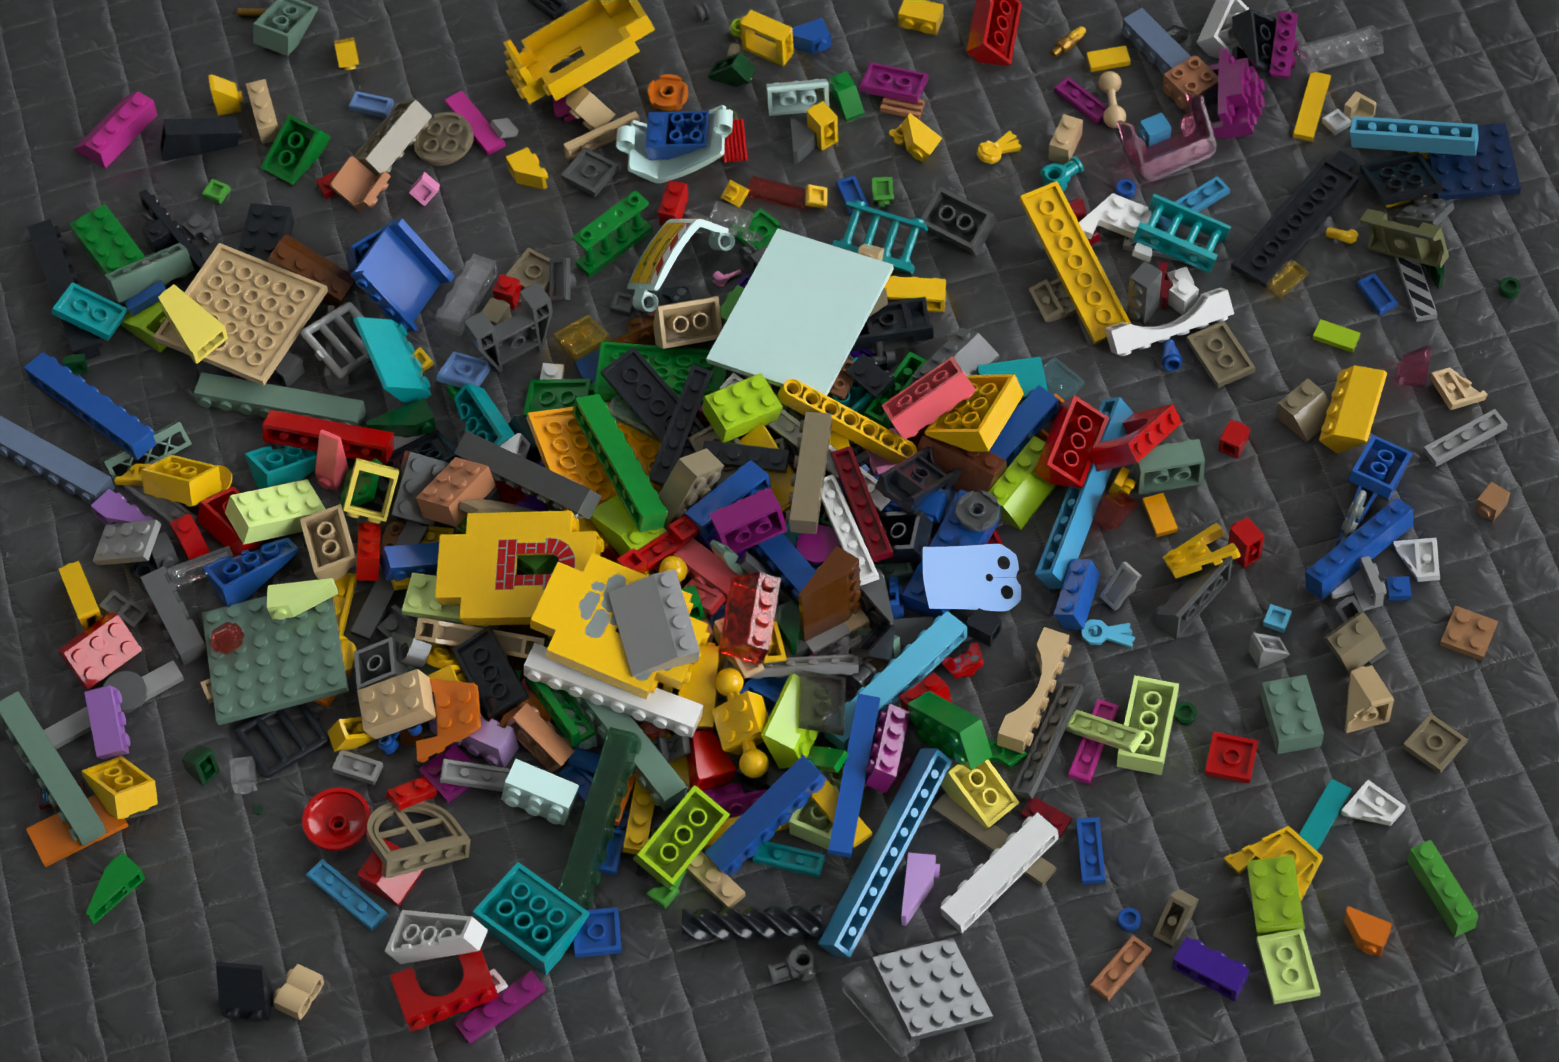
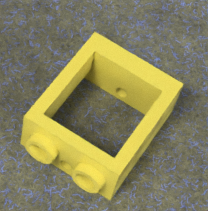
M356 458L343 505V511L347 512L346 515L353 518H359L360 515L368 517V521L380 524L381 521L386 522L399 469ZM359 470L390 478L381 512L350 505Z

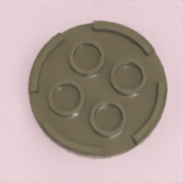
M442 112L435 114L433 118L429 119V125L416 135L417 139L413 146L418 157L423 162L434 166L448 165L458 161L469 151L474 139L473 130L470 123L458 113Z

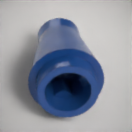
M1170 339L1165 340L1162 343L1161 364L1167 371H1176L1181 367L1183 359L1175 346V342Z

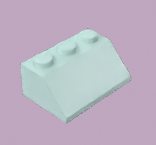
M827 79L766 84L769 116L807 113L806 110L822 101L829 107Z

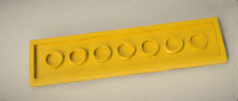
M1058 181L1021 195L1019 201L1093 344L1107 339L1106 327L1123 321L1131 324Z

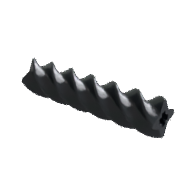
M798 905L787 910L778 906H771L763 911L757 907H746L741 911L726 907L717 912L709 908H700L693 913L682 908L683 942L693 938L698 941L707 942L715 938L723 941H732L741 937L742 939L753 941L761 937L770 940H778L786 936L792 939H803L809 935L821 939L823 935L822 905L814 906L811 909Z

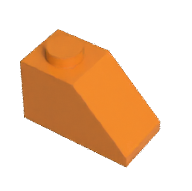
M1348 906L1344 921L1357 947L1368 955L1380 957L1390 935L1392 923Z

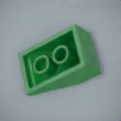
M289 114L260 168L294 185L322 155L331 136Z

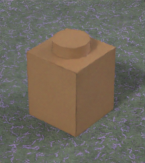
M1491 482L1477 499L1475 511L1481 517L1494 522L1508 504L1510 492Z

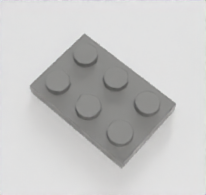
M158 520L106 524L93 562L96 565L149 561L161 523Z

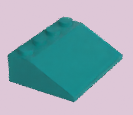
M364 317L353 319L381 384L386 391L406 405L432 396L429 387H431L430 382L421 372L423 370L422 364L415 358L413 354L415 349L411 342L407 341L406 335L408 334L402 324L399 325L390 319Z
M517 862L474 909L473 915L474 919L488 930L487 933L547 975L562 958L588 918L589 912Z

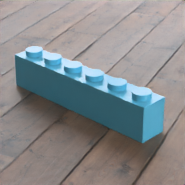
M1353 116L1350 129L1351 147L1476 156L1479 140L1478 124Z

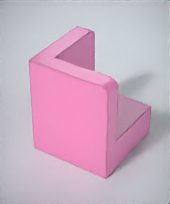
M424 172L411 186L409 194L425 206L438 192L440 185Z

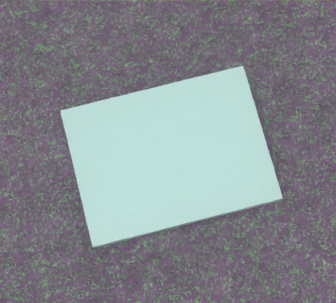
M777 229L706 358L707 363L748 377L762 373L767 383L782 387L788 379H796L827 396L894 270L893 264Z

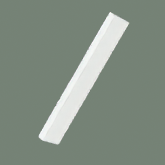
M829 475L824 479L821 502L843 550L859 558V568L861 569L860 586L879 579L878 572L835 475Z

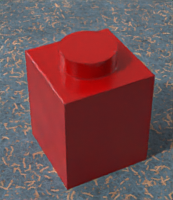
M500 274L493 288L494 298L504 300L510 304V309L515 310L520 300V291H522L520 279Z
M1230 420L1220 437L1218 451L1238 459L1249 440L1250 427H1247L1244 423Z

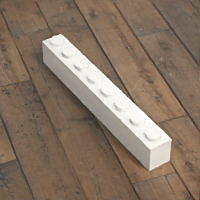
M534 643L524 664V676L531 681H540L548 684L553 689L567 691L574 697L586 698L596 705H605L615 712L632 715L633 718L639 721H648L658 728H667L680 736L693 737L702 717V704L656 688L654 694L649 693L646 700L546 658L547 647Z

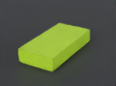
M1320 319L1313 334V340L1353 353L1361 333Z

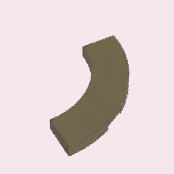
M493 500L460 501L459 509L466 513L537 512L522 506Z

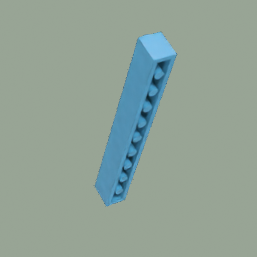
M1120 397L1103 399L1099 411L1108 416L1109 420L1100 443L1124 437L1126 430L1123 422L1134 413ZM1092 461L1083 486L1081 488H1068L1035 572V575L1049 590L1062 588L1071 559H1078L1112 469L1098 472Z
M920 749L826 927L818 945L832 956L851 957L943 781L952 760L939 749Z

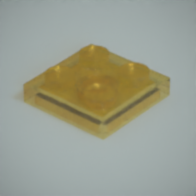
M589 314L553 334L555 341L575 360L599 348L601 341H611L610 334Z

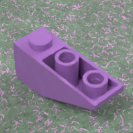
M110 489L91 505L94 516L105 525L154 520L150 516H144L135 504L130 505L127 503L122 494L119 492L114 493Z

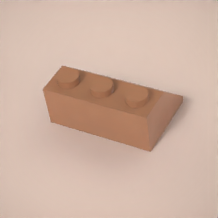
M526 703L503 726L506 728L508 725L514 728L517 740L552 773L566 762L574 750L566 738H561L555 732L556 728L549 721L545 722L539 716L540 712L533 705L529 706Z

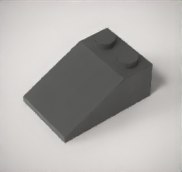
M876 569L879 575L878 580L860 586L861 609L869 619L871 629L876 624L893 625L894 621L885 577L879 569Z

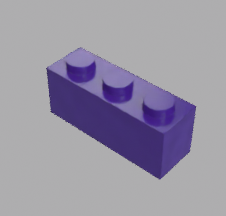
M1188 937L1185 938L1176 953L1172 964L1173 970L1233 1001L1237 999L1248 980L1250 970L1242 962L1233 961L1227 958L1221 951L1211 950L1201 941Z

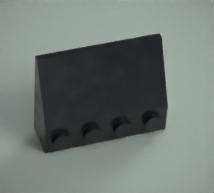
M436 429L394 450L386 466L400 469L405 450L450 463L455 457H461L454 454L456 448ZM379 476L376 492L384 503L390 478Z

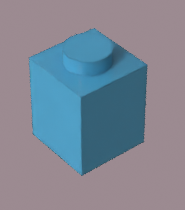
M1162 113L1140 121L1139 139L1145 142L1148 148L1170 140L1171 126Z

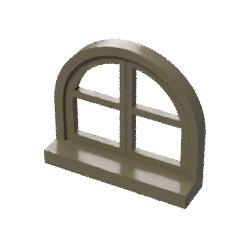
M423 801L398 811L390 802L376 809L368 819L367 840L383 862L382 875L385 879L469 858L471 839L448 811L433 803ZM404 812L422 813L435 819L412 824ZM392 815H395L403 826L380 833L378 830L380 824ZM442 824L451 835L426 842L418 832V829ZM407 832L416 845L391 851L383 841V838Z

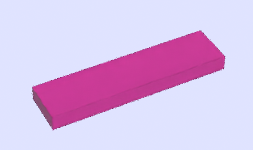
M463 91L445 99L446 105L452 112L462 115L470 123L474 139L488 156L505 147L503 139L495 133L489 122Z
M1097 699L1092 715L1114 722L1119 705ZM1082 737L1068 773V778L1090 785L1105 744Z

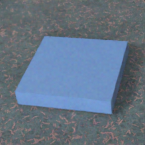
M453 352L436 375V381L462 388L466 382L479 387L492 369V364L490 361Z

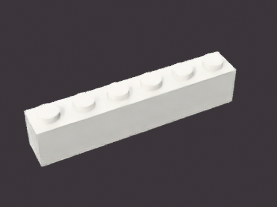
M1038 812L1033 817H1028L1023 822L1022 828L1017 833L1013 832L1001 849H995L990 855V859L985 864H980L969 880L966 879L961 882L957 888L958 891L953 896L949 895L943 900L940 907L942 916L962 934L1059 839L1058 830Z

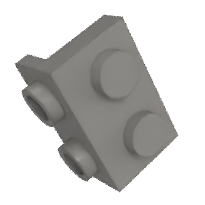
M1370 556L1361 558L1359 570L1349 578L1356 600L1363 611L1383 606L1384 594L1387 593L1384 582L1379 580L1378 567L1376 563H1372Z

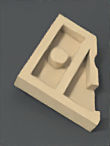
M1450 367L1432 372L1430 375V380L1450 410L1484 401L1488 396L1485 391L1480 393L1471 387L1472 382L1461 377Z

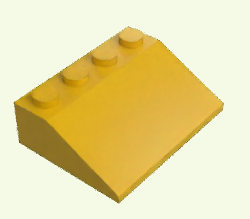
M1015 374L966 375L976 391L967 400H962L956 404L950 412L943 413L937 417L936 421L927 427L925 431L926 436L970 452L989 451L1024 395Z

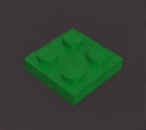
M374 459V460L370 461V462L382 464V462H380V461L377 460V459ZM353 469L348 470L345 476V484L340 502L342 508ZM359 470L350 505L359 506L374 500L380 475Z

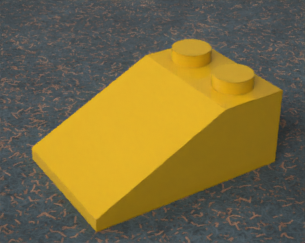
M123 756L81 771L106 811L117 819L127 818L131 814L148 810L150 807L158 804L155 780Z

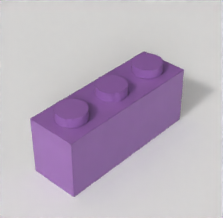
M109 685L84 692L96 756L106 760L129 754L128 747L131 743L128 734L125 733L126 717L121 712L122 696L120 691Z

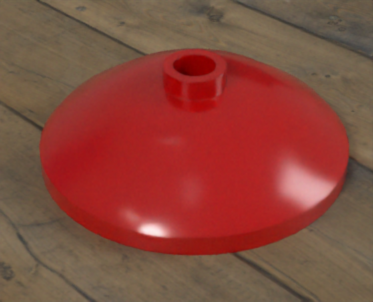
M342 787L330 788L318 793L308 802L303 812L302 825L305 835L315 846L328 851H340L356 845L364 838L371 812L366 800L356 791ZM338 824H342V827L335 828Z

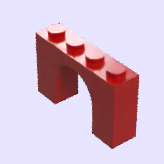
M1173 404L1133 413L1123 422L1128 434L1127 436L1101 442L1089 452L1097 471L1138 463L1182 423L1179 414Z
M481 948L476 952L458 954L464 970V977L460 986L445 996L435 997L424 993L419 986L412 967L390 975L411 1032L423 1029L427 1025L446 1020L450 1016L466 1012L473 1007L499 998Z

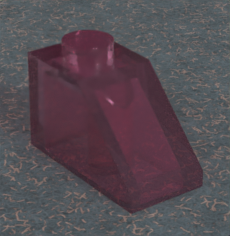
M1427 345L1403 355L1402 363H1397L1396 376H1400V385L1425 388L1430 364L1431 346Z

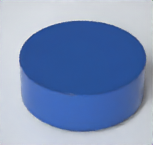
M1122 179L1117 182L1115 193L1118 196L1131 199L1136 194V184L1130 179Z
M1133 908L1121 910L1117 919L1119 928L1124 932L1136 931L1141 924L1140 913Z

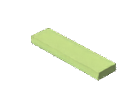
M1075 710L1066 727L1067 732L1133 754L1146 736L1141 730L1080 710Z

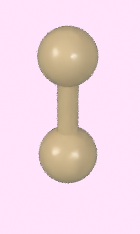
M1107 71L1100 76L1098 81L1099 88L1108 95L1109 107L1105 110L1103 119L1108 127L1119 128L1126 121V112L1117 105L1116 92L1121 87V78L1117 73Z

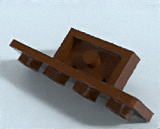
M656 310L650 312L647 316L634 318L625 324L627 333L614 338L612 342L655 345L653 323Z

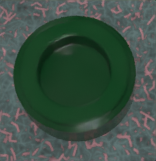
M1507 277L1501 280L1499 285L1501 296L1513 299L1520 293L1521 284L1517 279Z
M1181 702L1175 707L1174 718L1177 723L1186 726L1195 722L1197 709L1192 703Z

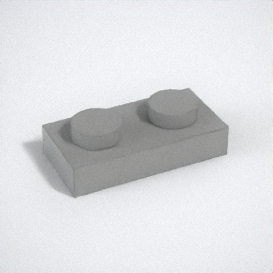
M341 749L332 770L333 773L375 785L383 769V763Z

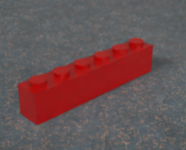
M271 410L263 422L264 442L317 452L319 433L321 430H325L341 437L345 456L348 458H359L366 461L377 459L386 465L394 451V433L275 410Z

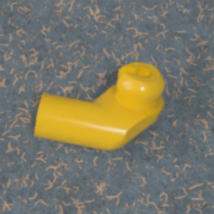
M1328 227L1326 237L1352 244L1357 241L1358 232L1354 229L1345 231Z

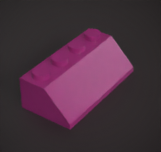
M138 91L126 95L74 148L75 151L106 169L158 115L154 101Z

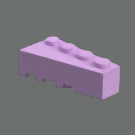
M480 714L481 729L461 741L453 743L467 748V751L474 756L480 755L492 766L498 765L505 768L519 749L514 728L507 725L504 729L499 726L500 723L491 719L488 722ZM435 718L429 720L428 723L430 730L437 735Z

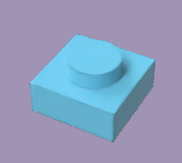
M1270 604L1263 627L1284 633L1292 611Z

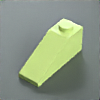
M333 578L268 585L267 610L272 620L295 617L337 595L338 589Z

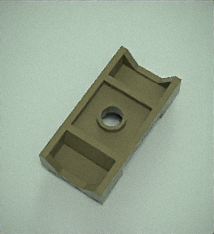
M1367 209L1360 219V223L1369 225L1371 231L1367 245L1368 250L1441 268L1449 257L1441 226L1422 222L1419 228L1400 224L1395 221H1388L1386 213Z

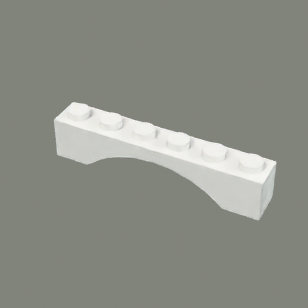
M1220 287L1201 294L1196 303L1185 314L1167 324L1143 327L1123 321L1106 327L1105 332L1111 352L1119 356H1126L1131 354L1133 349H1146L1151 346L1150 343L1156 341L1159 343L1169 340L1170 336L1176 334L1177 336L1188 334L1190 329L1205 328L1213 321H1225L1228 319V316L1234 314L1228 290Z

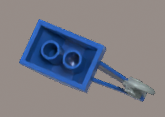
M1372 435L1348 479L1349 484L1358 489L1347 512L1348 516L1341 527L1342 532L1336 542V546L1359 528L1377 498L1390 501L1413 452ZM1366 492L1372 494V497L1366 507H1363Z

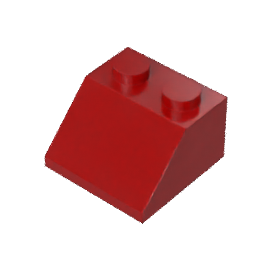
M383 838V841L391 851L402 849ZM373 851L357 873L360 885L399 907L424 872V869L385 879L382 875L383 862Z

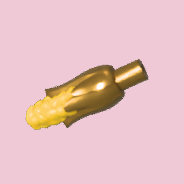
M1080 26L1073 31H1069L1066 36L1056 42L1055 48L1050 51V55L1055 58L1059 54L1068 53L1083 38L1086 29Z

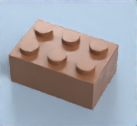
M455 457L416 497V500L424 518L457 527L467 516L466 512L459 509L460 501L483 500L496 485L489 466Z

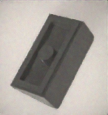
M934 617L894 619V635L900 637V646H907L915 642L923 630H927L932 626Z

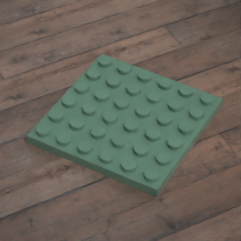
M267 596L233 604L229 608L225 606L202 612L215 716L218 725L349 692L334 596L295 617L283 620H272L267 610Z

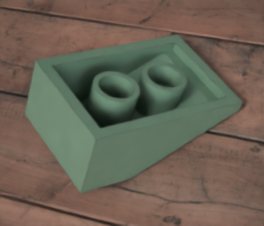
M276 0L253 23V43L288 56L299 45L318 10V6L301 0Z

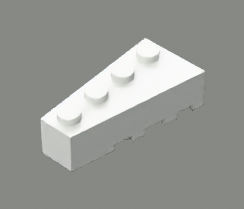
M402 910L385 952L400 964L476 952L480 950L488 930L470 916Z

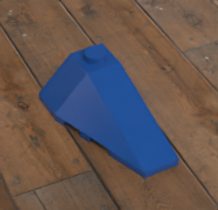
M284 538L264 544L261 549L249 552L247 549L241 551L242 555L229 558V555L221 557L202 567L219 599L229 608L231 605L249 598L299 552V548L289 538Z

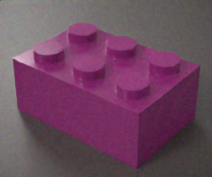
M770 487L765 490H759L745 499H739L735 503L719 508L709 514L718 542L725 544L736 554L787 531L781 507Z

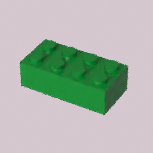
M105 204L69 223L74 239L104 278V275L145 258V255Z
M930 691L925 692L907 704L910 711L909 718L915 726V736L920 743L939 749L948 758L970 770L993 757L980 718Z

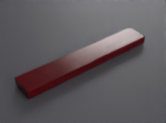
M849 446L830 452L833 464L873 563L893 557V550L852 447Z

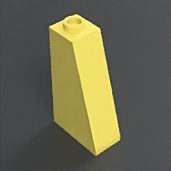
M173 284L158 297L163 312L194 363L198 364L228 339L225 326L176 285Z

